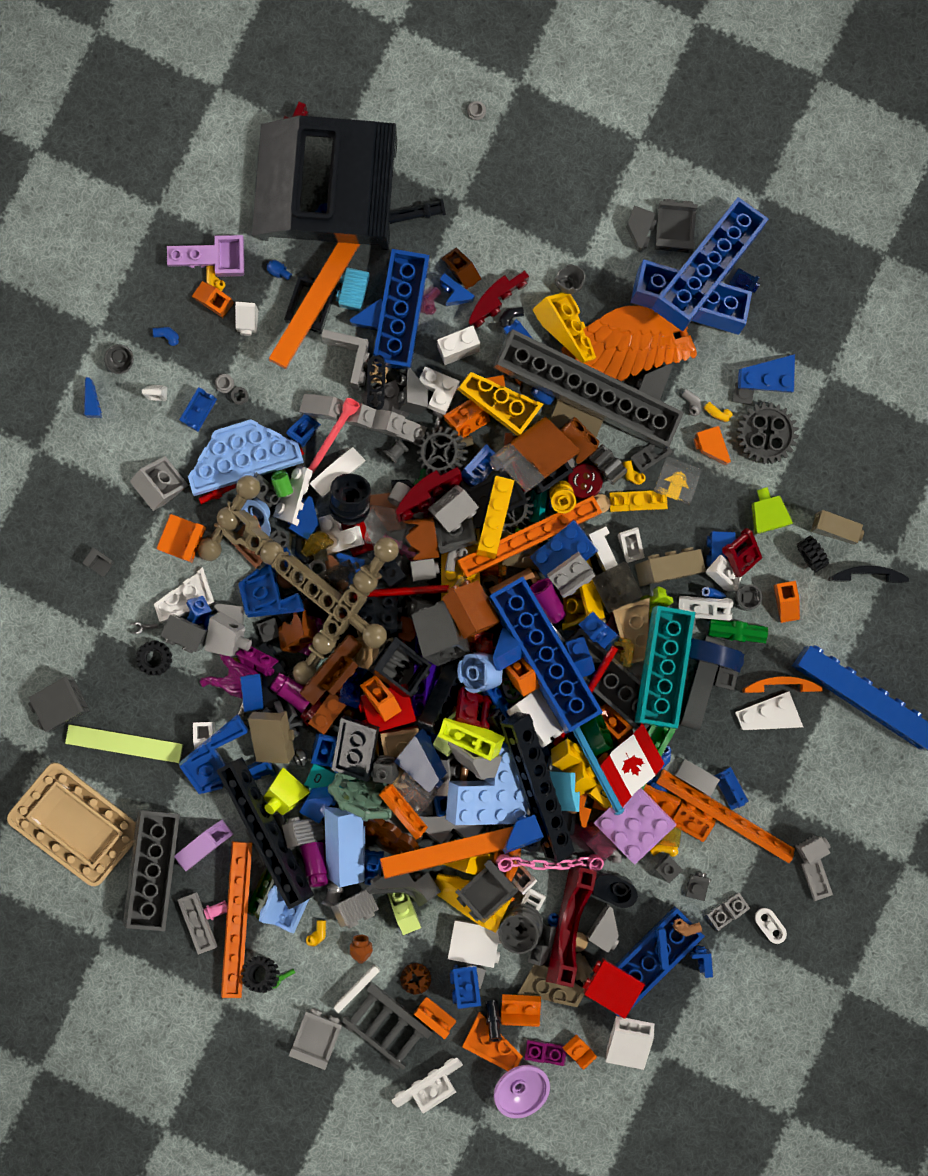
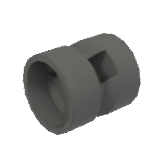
M749 584L736 591L734 601L739 609L749 611L761 604L763 596L758 587Z

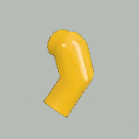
M316 920V931L306 937V944L308 946H317L325 939L326 920Z

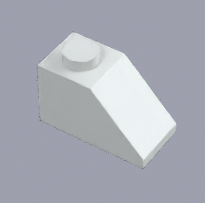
M236 302V330L245 336L257 333L259 311L256 304Z

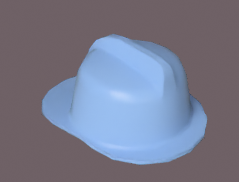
M258 498L247 500L241 510H245L252 516L255 515L261 530L269 537L271 528L268 520L270 517L268 505Z

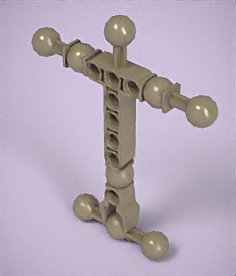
M245 475L237 481L236 491L238 494L233 502L228 501V506L218 512L216 517L217 523H214L216 529L211 537H206L199 542L197 547L198 555L206 561L216 560L221 554L220 542L225 536L234 545L241 544L247 549L255 551L256 555L260 554V558L264 563L275 568L278 574L329 614L323 628L314 636L313 644L308 647L312 652L307 660L298 662L294 666L292 671L294 680L301 685H306L317 672L316 666L319 661L328 658L336 649L337 640L341 638V634L346 632L350 624L362 633L363 642L366 646L371 648L381 647L387 639V632L384 627L379 624H368L357 613L365 603L367 596L370 595V592L377 587L378 579L382 578L379 571L384 563L393 561L397 557L399 548L396 541L389 537L379 539L374 546L375 557L369 565L361 566V570L354 575L353 584L349 586L350 589L346 590L342 595L296 557L288 555L289 552L287 551L284 552L283 547L271 538L269 539L268 535L258 526L259 522L255 517L245 510H241L246 501L255 498L261 489L257 478ZM240 521L246 525L243 537L233 531L240 525ZM256 538L259 540V545L256 544ZM285 561L288 563V569L285 567ZM299 573H301L303 576L302 581L299 578ZM314 584L318 588L317 592L314 591ZM353 593L357 594V601L353 598ZM329 596L332 598V604L328 601ZM343 608L346 609L347 616L343 614ZM333 623L336 625L337 631L333 629Z

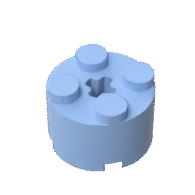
M485 650L467 654L459 662L457 669L460 683H464L467 691L478 693L501 685L503 670L496 671L493 652Z

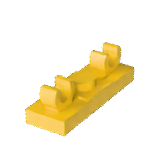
M667 490L609 493L610 512L668 509Z

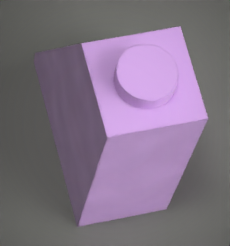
M220 820L174 857L178 864L187 871L234 834L225 822Z

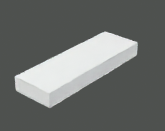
M374 964L334 1005V1009L339 1013L380 972V968Z

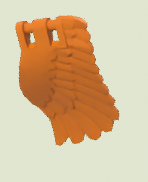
M643 306L617 308L583 329L585 336L591 341L596 356L595 360L584 364L621 382L627 379L630 374L632 376L638 375L643 369L649 371L653 366L655 368L661 367L663 363L665 365L672 362L677 364L681 360L687 361L689 357L695 358L697 351L691 335H688V326L684 331H681L654 310ZM673 333H680L681 338L675 339ZM561 348L563 354L579 361L567 348Z

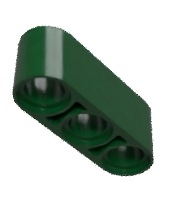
M602 714L580 726L594 756L597 757L613 748L614 743Z

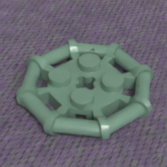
M339 772L335 774L334 781L328 786V793L335 798L340 810H346L359 816L363 821H368V819L388 820L392 817V810L379 796L387 786L386 783L373 782L372 777H370L368 782Z

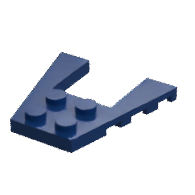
M238 714L179 762L181 770L198 794L223 788L224 784L216 770L225 766L226 763L216 748L248 733V728ZM254 762L247 766L254 780L261 779V776L269 774L271 776L276 775L275 768L268 762Z

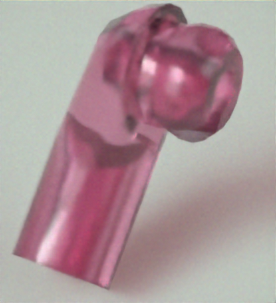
M434 287L423 297V310L428 315H433L436 312L434 300L442 294L437 287Z

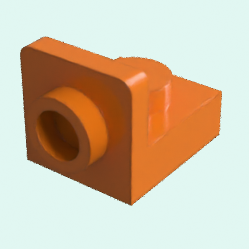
M577 1034L562 1047L583 1070L597 1058L592 1049Z

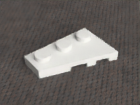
M203 567L194 576L186 579L182 585L169 592L154 604L160 623L167 622L170 614H175L179 617L189 614L190 609L186 604L189 599L203 596L209 606L215 604Z
M789 691L735 712L742 730L803 727Z

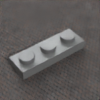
M196 892L178 899L198 955L218 947L204 914L198 893Z

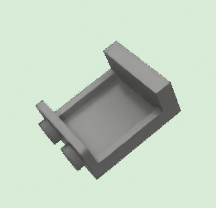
M307 1009L289 1056L325 1070L343 1023L336 1016L329 1015V1017L321 1015L322 1011L318 1009Z

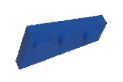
M795 354L739 369L738 389L794 392Z

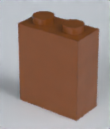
M468 580L459 585V587L455 585L447 590L448 594L442 597L464 639L486 631L500 622L478 580L472 583Z
M329 694L308 724L323 735H328L342 716L341 713L348 708L349 704L336 694L334 696Z

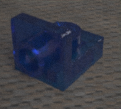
M738 268L729 285L751 291L755 294L760 285L757 282L760 277L757 275L754 277Z

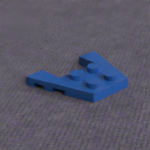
M287 547L284 548V552H289ZM267 564L260 570L256 569L238 583L244 611L248 618L304 611L302 599L298 593L281 600L275 575L276 570L271 565Z

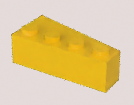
M472 372L466 376L457 388L458 391L517 436L522 434L543 406L541 402L532 400L525 395L514 392L507 387L498 385Z

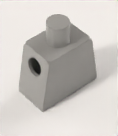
M218 612L210 617L205 651L234 656L240 649L248 651L252 641L244 638L245 626L224 613Z

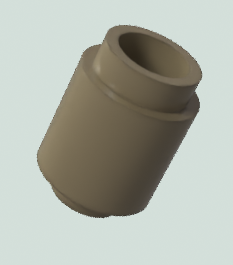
M581 952L576 953L577 973L575 979L576 981L584 982L587 978L592 977L590 974L593 971L585 955L582 956Z

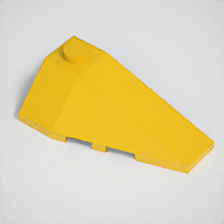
M559 293L545 297L532 309L541 325L579 361L586 363L596 359L591 341L585 336L583 330L586 328L585 324L580 321L578 316L580 313L579 307L571 294Z
M438 873L435 883L441 892L437 896L478 925L496 933L512 898L485 923L480 920L476 921L469 914L471 909L467 905L464 907L457 900L458 894L455 892L457 889L461 890L471 880Z

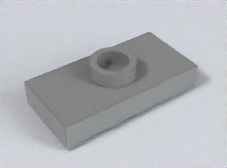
M821 859L811 865L802 863L801 866L813 900L817 901L833 895Z

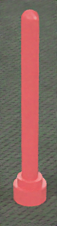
M346 398L343 403L342 414L308 467L313 471L312 474L316 471L348 417L355 414L359 409L360 405L356 400Z

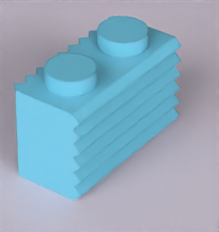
M346 268V272L342 274L340 283H343L342 290H338L336 296L339 307L362 311L370 277L369 272Z

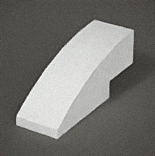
M352 447L318 475L310 485L324 499L330 494L332 481L342 474L354 473L366 460Z

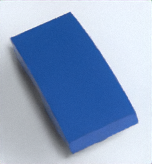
M249 674L240 677L244 712L263 709L260 674Z

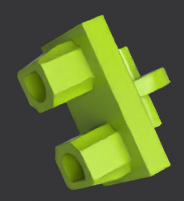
M657 586L653 589L654 596L644 595L640 598V601L650 598L649 619H651L652 607H668L673 603V598L667 596L666 589Z

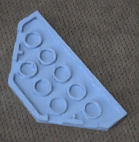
M250 419L215 430L207 447L204 448L199 456L196 466L188 475L193 495L197 496L236 484L245 475L254 477L257 472L262 476L304 463L297 442Z

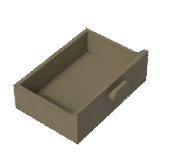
M558 399L550 421L558 429L573 417H576L587 430L597 437L603 420Z
M287 711L281 713L252 712L248 722L256 762L289 764L295 755L292 742L295 736L294 731L290 730Z

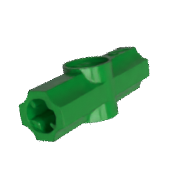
M710 619L708 636L728 638L731 641H750L766 644L768 627L749 625L746 622L740 621L727 622Z

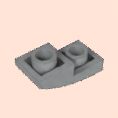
M683 759L674 776L708 796H711L720 779L686 759Z
M738 892L707 913L705 917L714 930L719 931L732 920H736L750 907Z

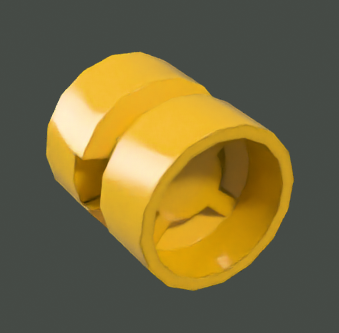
M559 481L550 487L549 497L553 509L559 513H568L573 510L576 505V498L572 486L565 481Z

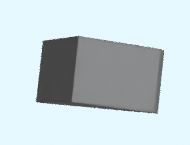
M216 604L214 606L218 612H222L244 625L245 611L243 606Z

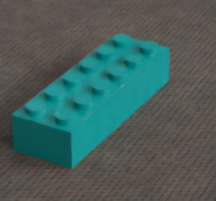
M663 606L652 607L635 723L678 729L696 612Z

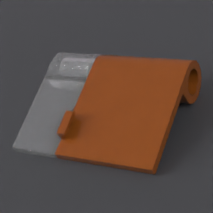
M543 417L490 457V465L495 471L503 472L505 470L527 492L580 453V449L548 418Z

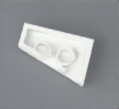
M300 465L296 466L290 479L293 493L281 498L275 507L274 517L298 526L299 519H297L298 511L303 509L304 503L301 500L308 490L312 470Z

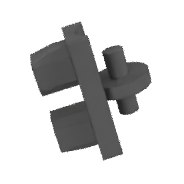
M256 472L254 477L260 482L261 487L256 497L265 502L269 507L276 505L281 497H277L273 485Z

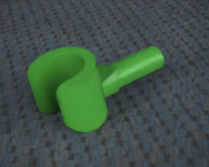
M294 969L280 976L276 975V977H279V981H277L276 987L272 988H277L281 981L296 973Z

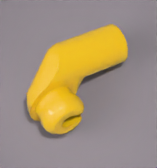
M206 266V283L222 291L225 288V282L216 277L215 266Z
M708 402L704 407V410L712 417L723 422L730 421L729 419L733 416L729 409H724L722 412L711 402Z
M631 460L622 462L623 466L627 469L625 477L628 481L636 485L645 482L646 476L633 470Z
M666 840L658 842L650 850L653 856L663 851L671 857H675L679 852L675 843Z

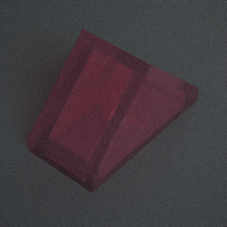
M592 820L587 824L586 828H583L578 833L583 841L603 861L618 849Z

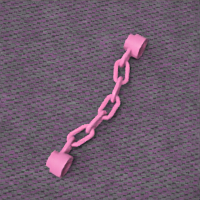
M501 854L496 859V865L502 872H507L512 867L520 865L534 870H566L571 867L580 866L589 867L593 871H599L604 866V861L598 854H591L589 857H580L573 860H562L560 863L547 862L545 860L528 861L520 857H509L506 854ZM582 860H587V864H583ZM535 863H544L543 867H534ZM560 863H567L568 866L562 867Z

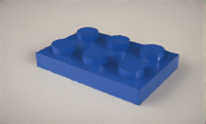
M573 520L533 553L530 558L544 577L548 578L547 574L578 551L587 561L598 552V549L579 524Z

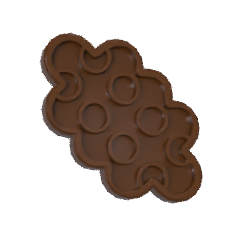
M383 819L363 821L365 838L375 842L385 852L397 855L419 849L416 840L402 833L396 825Z

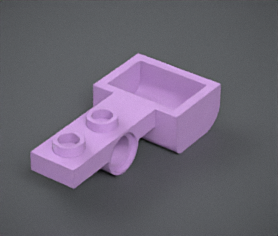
M215 236V245L167 246L168 267L188 266L191 268H195L194 266H201V268L215 266L217 277L244 276V236Z

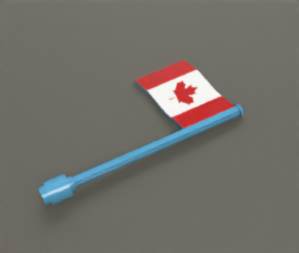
M640 724L634 734L615 748L601 765H599L580 727L572 731L611 803L615 815H620L624 812L625 808L623 806L634 793L655 777L664 765L644 724Z

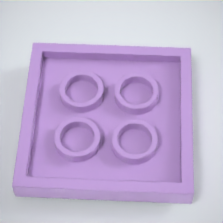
M642 788L637 790L623 806L625 810L622 814L615 815L613 807H609L594 822L634 865L677 825Z

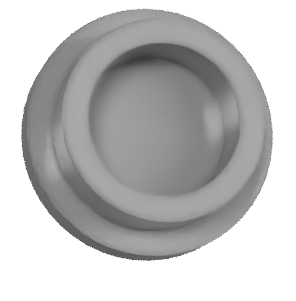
M480 101L470 103L467 108L468 116L473 120H481L486 114L485 105Z
M221 374L215 380V387L221 393H229L234 388V380L228 374Z

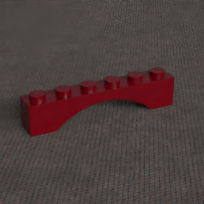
M571 867L568 871L546 982L574 987L577 973V931L583 909L594 890L597 871L582 867Z

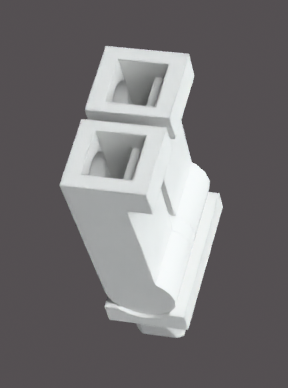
M604 527L589 534L588 537L598 549V552L594 555L605 578L610 582L607 584L609 589L614 588L619 597L630 591L626 582L630 578L628 574L624 576V569L617 564L605 538L609 531L607 527Z

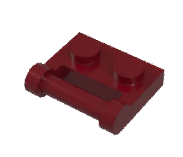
M745 528L740 536L731 544H727L722 548L723 554L728 557L735 577H742L762 559L753 532L748 528ZM746 541L747 545L736 554L735 550Z
M462 687L458 692L455 721L489 730L490 724L486 718L489 716L492 699L488 695L482 696L478 693H471L465 687ZM478 704L482 706L480 721H477Z

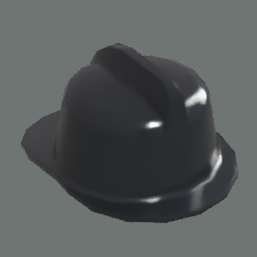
M607 874L599 876L595 880L593 892L600 899L620 908H628L636 903L638 898L637 890L627 877Z

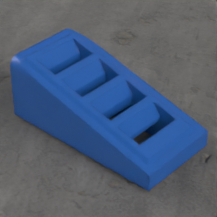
M86 377L84 415L87 418H102L94 382L90 377Z

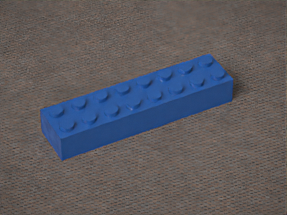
M737 197L660 294L652 310L681 331H684L756 239L769 219Z
M524 576L488 596L502 627L506 628L521 646L523 659L535 671L540 686L539 690L564 733L567 734L602 714V709Z
M814 645L806 646L802 649L792 667L918 749L928 751V721L921 718L922 714L915 709H907L905 707L906 704L898 698H890L888 696L889 692L880 687L879 689L872 686L873 682L865 677H858L855 675L857 672L848 666L846 668L841 666L837 658L831 655L830 657L824 655V650Z

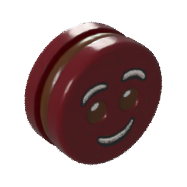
M580 464L572 469L573 472L568 475L567 483L572 486L575 498L585 500L591 496L595 497L603 485L600 471L590 464Z

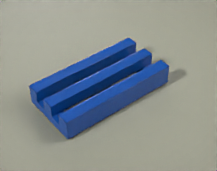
M664 927L657 928L659 966L662 970L669 969L666 929Z

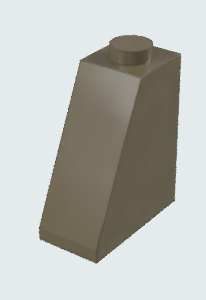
M825 510L815 514L811 528L813 533L854 545L861 541L864 535V530H862L863 524Z

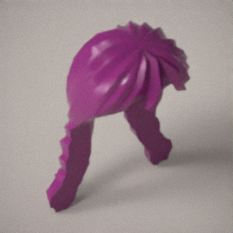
M219 654L221 660L228 668L229 675L224 678L213 676L201 678V686L212 685L220 687L229 695L242 699L240 677L258 674V672L245 664L234 661L230 656Z

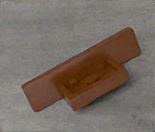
M348 634L300 691V695L312 705L319 700L325 691L334 696L342 689L343 684L355 673L356 668L359 666L352 659L363 645L354 636Z

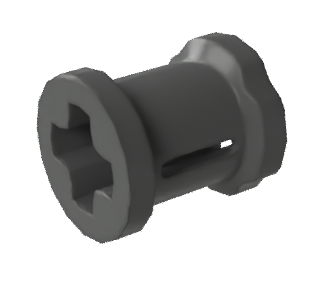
M397 438L395 443L383 452L396 464L397 459L404 452H408L409 449Z

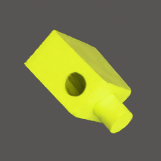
M283 767L263 796L264 800L268 802L264 808L269 814H274L278 811L281 815H285L302 803L310 791Z

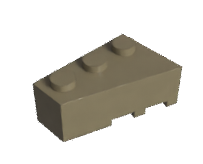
M693 547L682 549L683 553L679 554L676 551H670L665 553L664 557L655 554L648 556V560L635 564L640 587L706 572L701 549L694 550Z

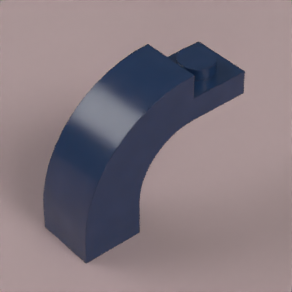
M691 639L689 659L714 664L740 673L741 667L744 664V654L741 651L699 639Z

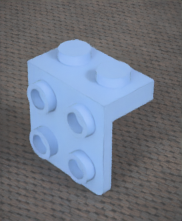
M274 885L268 893L265 906L260 911L259 921L276 925L290 933H295L309 899L288 909L277 886Z

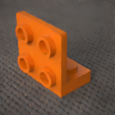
M171 514L157 550L193 563L198 544L203 538L206 527Z

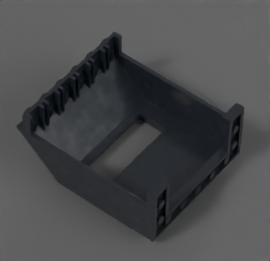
M295 116L262 123L251 236H259L261 241H268L269 237L379 245L381 250H389V218L393 168L398 142L396 123L312 116ZM307 136L333 139L326 213L300 211Z

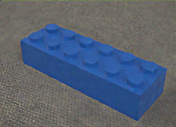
M397 249L391 250L373 355H380L385 359L386 367L401 370L411 369L430 255ZM375 359L373 362L377 366L382 365V363L378 362V359Z
M643 259L636 273L630 303L652 309L657 298L679 270ZM721 283L692 321L739 335L747 323L752 292Z
M675 906L615 964L645 984L633 1007L705 937L701 932L685 937L675 931L673 924L676 919L680 918L687 924L692 925ZM663 927L666 929L669 969L662 970L659 966L656 929Z

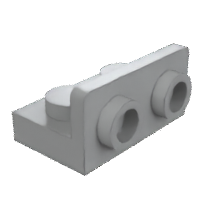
M579 551L547 574L563 598L574 594L578 588L588 584L595 577L591 566Z

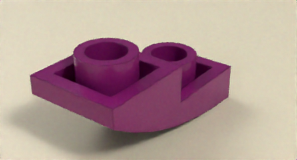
M527 1040L524 1060L565 1066L567 1053L562 1048L565 1045Z

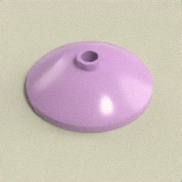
M521 1065L512 1068L496 1084L494 1090L496 1107L503 1115L510 1118H523L535 1113L544 1105L550 1092L549 1079L542 1069L533 1065Z

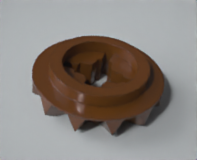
M409 964L401 973V986L406 992L413 995L422 994L431 984L430 971L422 964ZM412 971L416 976H423L419 980L420 987L415 982L408 983L413 978Z

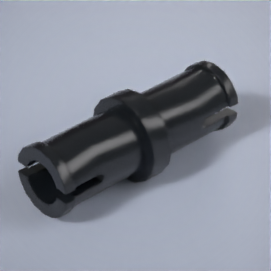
M490 1000L485 1003L489 1041L498 1042L502 1040L498 1001Z

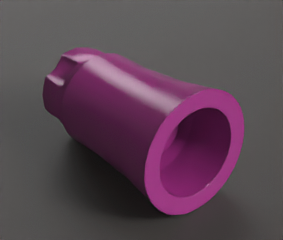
M544 578L535 582L530 588L549 621L554 624L563 620L566 612L553 587L552 581L549 578Z
M278 673L270 689L290 703L300 713L309 704L300 695L304 685Z
M311 842L301 845L299 851L303 859L309 886L320 887L328 884L325 842Z

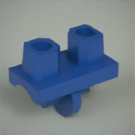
M365 849L366 885H371L369 881L378 874L381 877L382 867L380 859L384 857V851L376 852Z

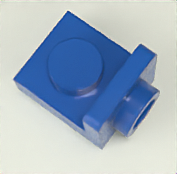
M200 596L189 599L186 602L190 609L186 620L197 625L204 624L205 618L212 612L205 598Z
M594 612L578 624L594 643L597 640L598 642L602 641L608 635L606 632L609 629Z

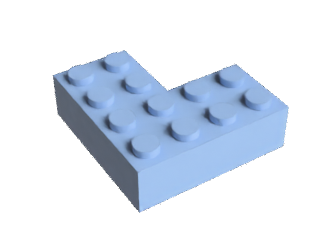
M504 742L499 753L502 759L496 777L486 778L484 781H449L446 808L447 821L454 825L515 824L518 821V817L527 814L528 805L507 744Z

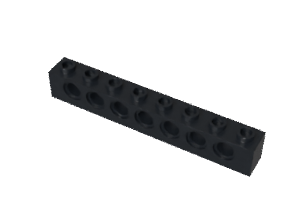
M516 712L500 724L531 816L535 815L544 836L540 840L545 859L560 863L575 852L573 842L561 811V805L558 802L556 790L539 744L533 720L530 714Z
M243 757L216 770L288 909L313 897L314 894L291 849L287 848L286 840L273 815L266 812L264 807L267 803Z

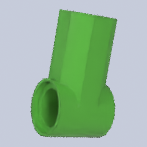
M283 470L273 472L270 477L277 497H285L292 494L293 488L287 472Z

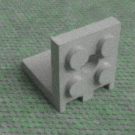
M323 330L321 338L324 344L357 351L350 384L352 389L360 390V386L365 385L366 375L364 369L365 367L367 368L368 361L371 358L369 357L370 353H368L370 347L368 339Z

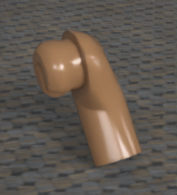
M680 918L674 921L673 928L675 931L685 937L702 932L699 922L689 925Z

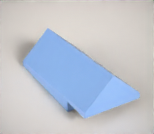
M325 807L327 879L338 887L364 882L365 826H363L362 818L346 810L342 811L335 807Z

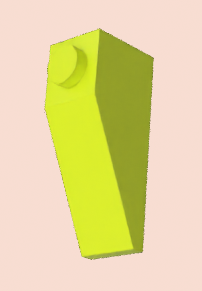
M447 718L443 720L438 737L490 761L499 755L505 739L504 736L491 730Z

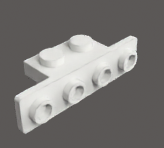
M458 1058L447 1060L443 1067L432 1070L423 1080L415 1081L411 1088L398 1092L395 1098L391 1100L396 1107H400L414 1098L424 1114L456 1093L447 1075L463 1066L462 1062Z

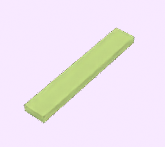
M75 725L68 726L65 744L175 763L180 762L183 744Z

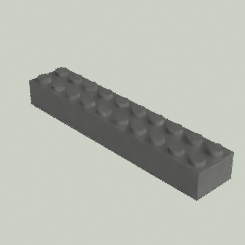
M513 329L508 332L493 365V368L661 449L670 446L684 414L683 411Z

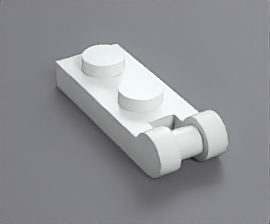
M679 596L678 609L696 612L695 618L732 619L733 613L731 608L733 607V600L730 598L713 599ZM717 608H723V611H717Z

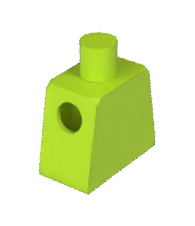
M768 487L757 490L760 501L751 504L755 535L793 524L780 496L771 498Z

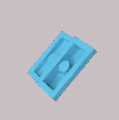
M550 771V777L556 790L558 802L561 805V811L579 812L580 792H575V773Z

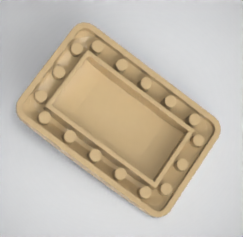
M51 763L46 767L11 809L7 817L11 827L90 886L100 885L133 846L136 822L59 763Z

